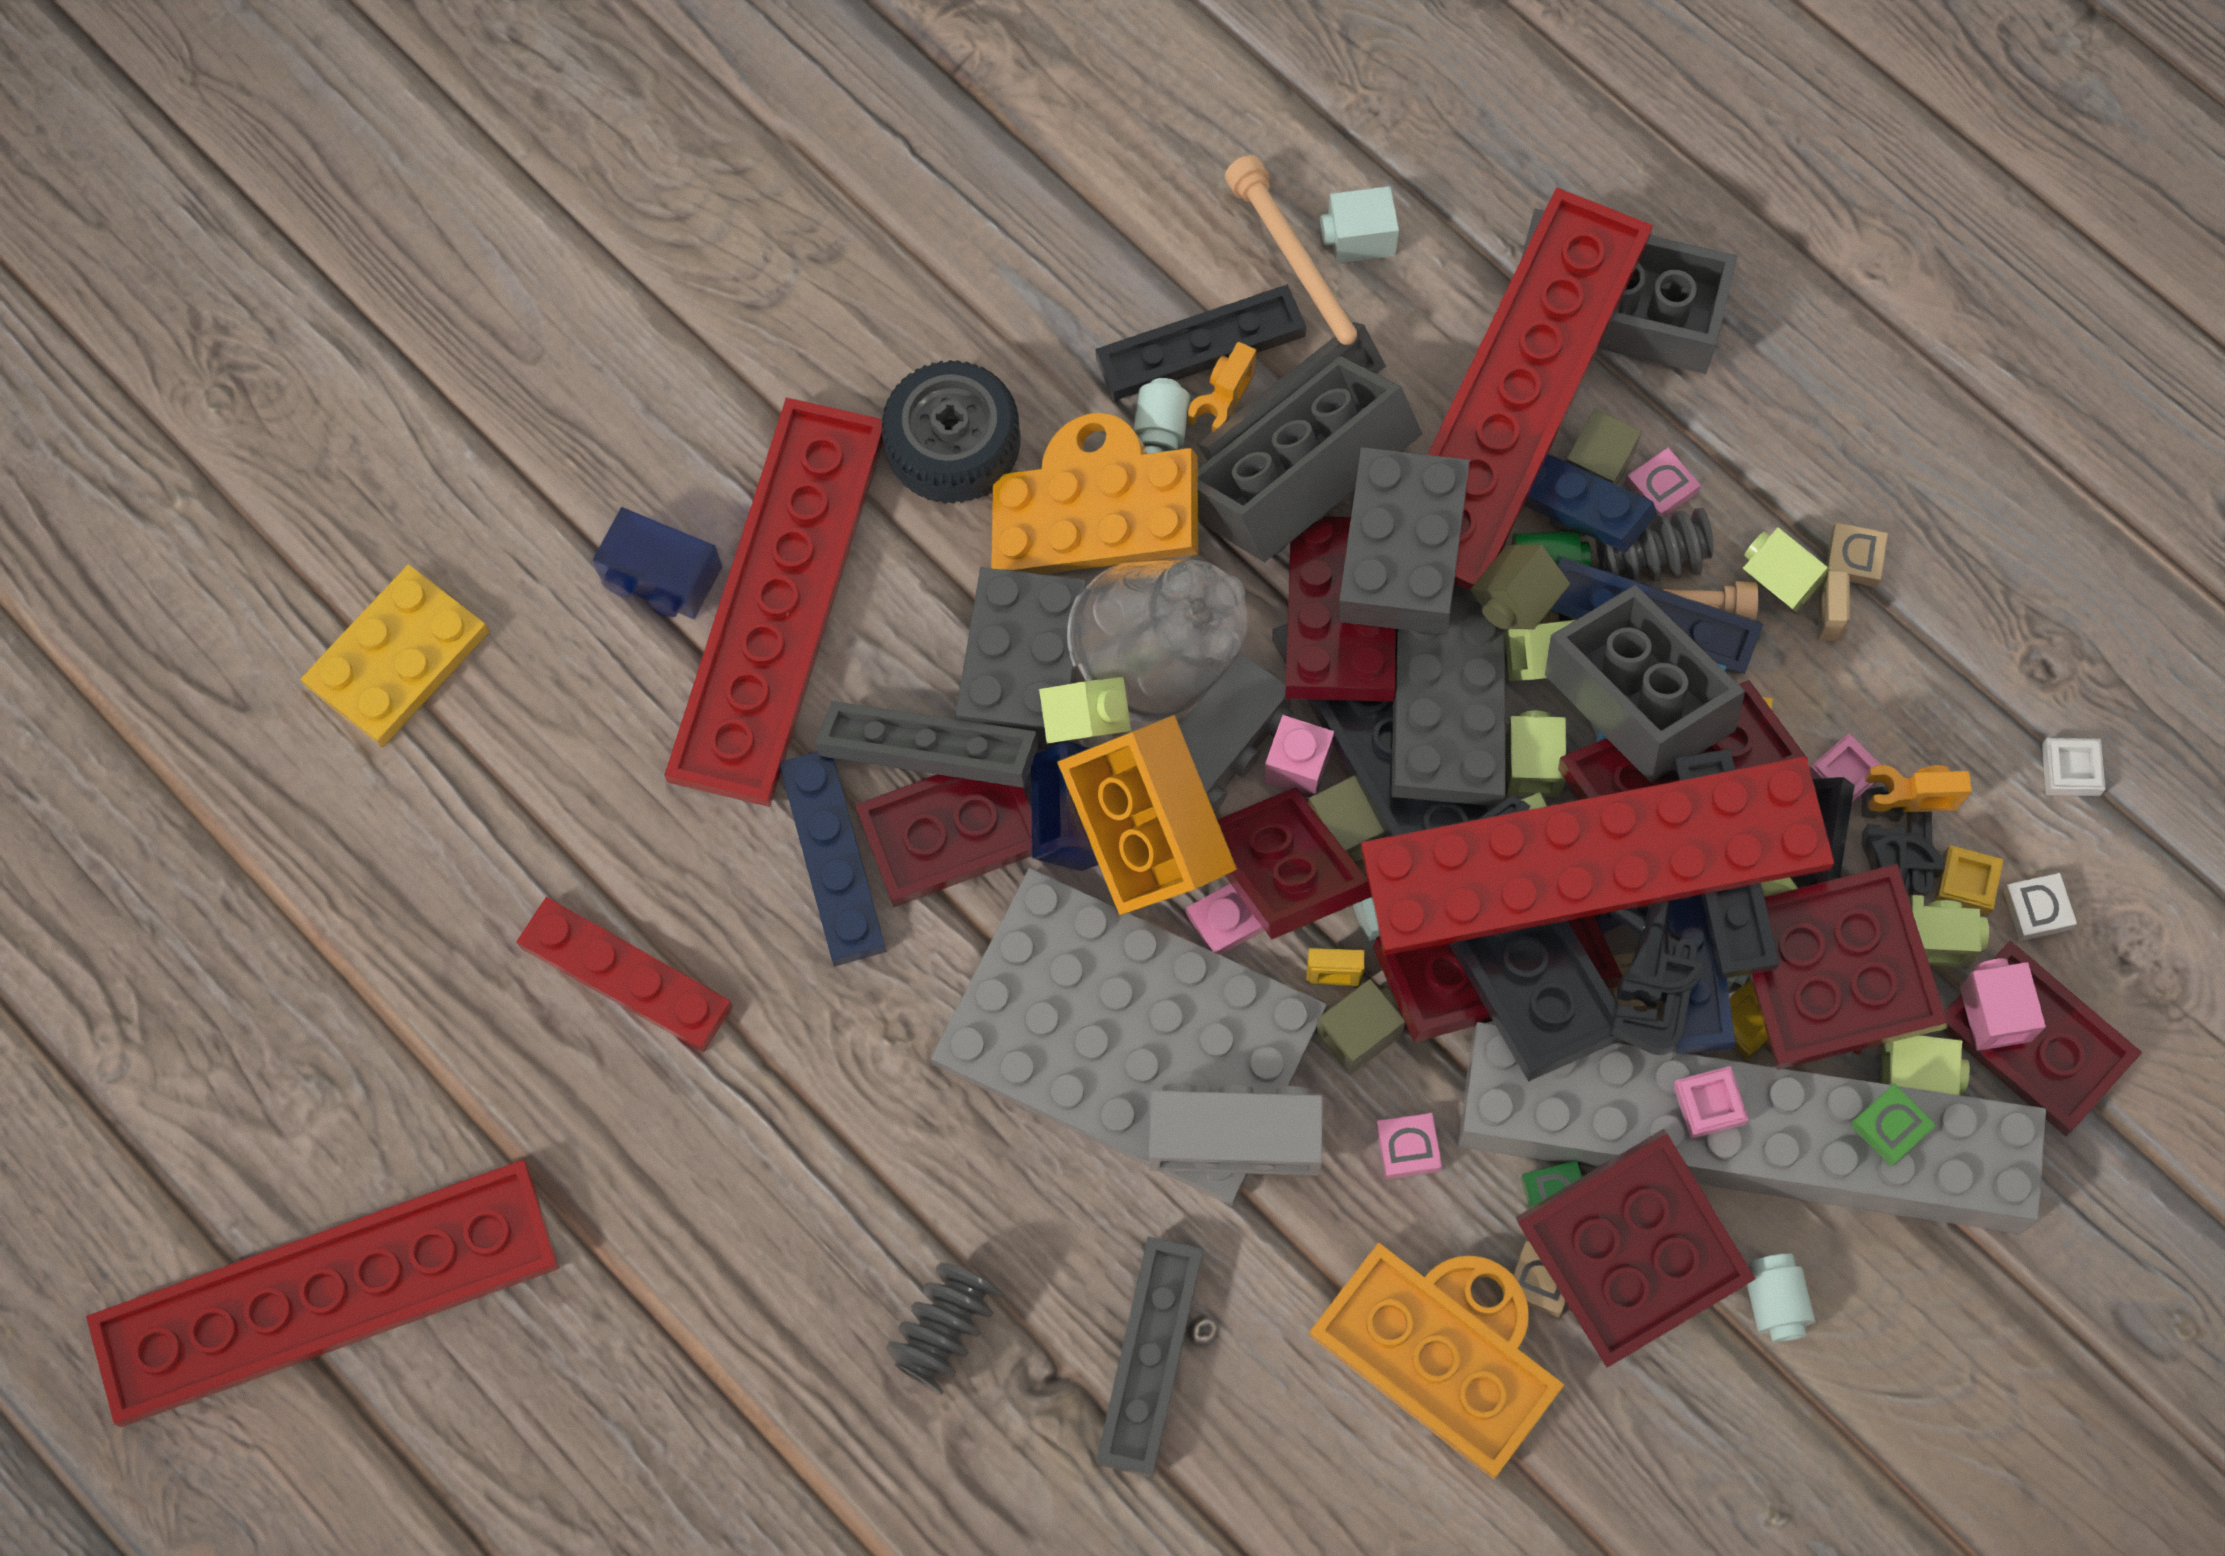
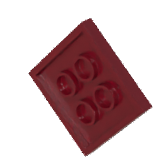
M1898 864L1764 897L1779 966L1776 970L1749 975L1777 1070L1946 1029L1948 1022Z
M1664 1129L1515 1217L1606 1368L1756 1280Z

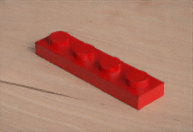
M545 897L516 941L522 950L703 1053L733 1008L731 1001L548 897Z

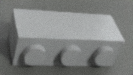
M1170 1083L1163 1085L1162 1091H1151L1149 1171L1317 1176L1320 1174L1322 1164V1095H1310L1309 1089L1298 1086L1277 1088L1276 1094L1253 1093L1252 1087L1245 1085L1221 1086L1219 1092H1196V1086L1185 1083Z

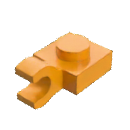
M1237 342L1229 358L1225 356L1220 357L1210 378V384L1214 386V391L1209 395L1199 396L1191 402L1188 408L1189 425L1194 426L1200 415L1210 413L1216 417L1212 424L1213 432L1227 421L1229 414L1233 415L1255 375L1256 349Z
M1887 765L1874 766L1865 775V782L1883 783L1889 792L1887 795H1874L1868 802L1869 809L1877 812L1888 811L1895 807H1902L1903 812L1957 811L1972 792L1969 771H1950L1949 767L1942 765L1921 768L1911 778L1903 777L1896 769Z

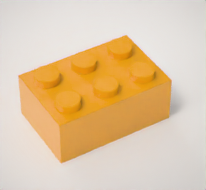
M1175 715L1058 761L1119 915L1195 890L1237 870Z

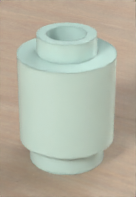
M1168 378L1154 379L1151 383L1143 385L1139 389L1133 430L1140 437L1145 447L1157 446L1165 452L1178 450V448L1183 446L1190 394L1181 388L1177 381Z
M1778 1254L1749 1262L1748 1267L1756 1280L1749 1283L1747 1288L1758 1333L1770 1334L1773 1343L1792 1341L1807 1336L1805 1327L1815 1323V1318L1803 1268L1796 1266L1794 1255Z

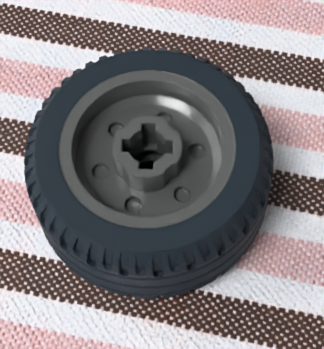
M948 360V362L944 363L943 361L933 362L929 366L924 365L920 369H915L914 373L910 372L906 378L901 380L900 384L895 386L890 397H888L882 415V435L891 469L897 478L912 492L934 502L942 501V503L949 502L955 504V501H960V503H964L965 501H972L975 497L978 499L983 495H987L990 490L993 491V484L1003 474L1012 471L1019 455L1021 435L1018 409L1014 398L1006 385L996 375L994 376L992 372L987 371L982 366L979 368L974 363Z

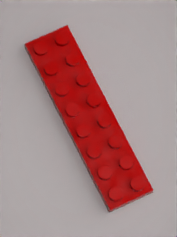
M1555 188L1427 454L1470 460L1455 576L1456 585L1471 590L1503 550L1651 237L1652 224L1563 189Z
M786 397L664 774L667 783L767 807L771 806L781 774L780 766L782 761H785L884 441L882 419Z
M1806 756L1361 842V852L1384 956L1830 870L1834 865Z
M523 1159L87 1315L86 1319L113 1424L118 1427H124L560 1269L528 1164Z

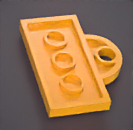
M1091 413L1071 420L1049 442L1043 456L1042 469L1003 474L993 484L991 568L1050 574L1198 555L1197 454L1192 448L1147 454L1145 446L1136 432L1125 421L1114 415ZM1097 431L1106 432L1105 442L1098 450L1094 452L1084 451V443L1088 436Z
M1378 1242L1312 1327L1308 1335L1493 1480L1564 1386L1562 1382L1518 1349L1525 1336L1529 1316L1527 1300L1520 1284L1506 1268L1492 1260L1478 1256H1460L1448 1259L1434 1267L1423 1277ZM1480 1278L1495 1280L1503 1291L1501 1303L1489 1308L1477 1304L1471 1295L1472 1283Z

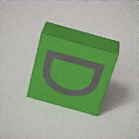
M1894 1083L1864 1110L1850 1126L1892 1167L1925 1137L1936 1124Z

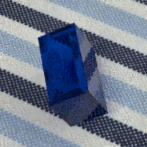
M624 507L620 508L592 559L601 579V584L612 593L625 598L630 597L632 593L648 600L652 608L666 616L676 617L679 613L694 620L723 567L716 545Z
M1065 741L1036 753L1031 766L1032 859L1078 871H1084L1099 865L1058 765V761L1090 749L1089 747Z

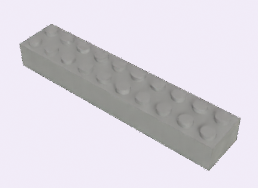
M1477 1022L1470 1045L1457 1147L1558 1163L1577 1161L1578 1166L1598 1168L1664 1129L1700 1185L2022 1234L2039 1220L2046 1108L1898 1086L1936 1126L1891 1167L1850 1126L1891 1085L1789 1069L1777 1070L1776 1067L1684 1053L1677 1054V1052L1654 1055L1636 1046L1614 1043L1528 1082L1496 1025ZM1731 1066L1749 1121L1743 1126L1690 1139L1673 1087L1674 1082L1678 1079Z

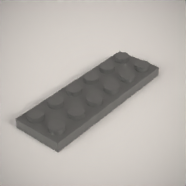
M1454 584L1448 635L1396 629L1392 797L1497 806L1503 802L1505 797L1504 629H1499L1490 623L1482 612V605L1473 593Z

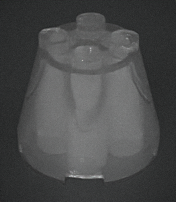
M1133 560L1112 566L1096 576L1086 588L1082 589L1073 603L1067 626V643L1073 667L1079 666L1086 681L1124 677L1130 720L1152 722L1179 714L1195 705L1205 695L1232 658L1236 657L1239 653L1248 626L1247 609L1244 601L1245 588L1237 577L1228 575L1217 566L1200 560Z

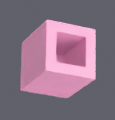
M1282 715L1265 762L1264 783L1286 791L1296 787L1302 796L1308 798L1318 794L1332 754L1334 731Z
M2000 958L1979 963L1974 966V971L1960 986L1976 1051L2032 1042L2046 1027L2028 962L2009 965L2007 959Z

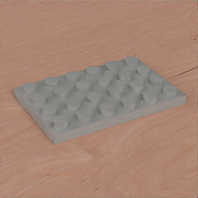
M1029 868L930 1060L932 1065L1149 1167L1151 1091H1162L1163 1085L1170 1083H1185L1196 1086V1092H1219L1221 1086L1245 1085L1252 1087L1253 1093L1276 1094L1277 1088L1291 1085L1316 1032L1317 1020L1325 1013L1327 1004L1129 913L1119 915L1116 907ZM1159 1171L1233 1206L1247 1177V1173Z

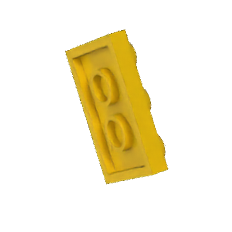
M407 564L300 680L307 689L383 748L490 631L484 622Z

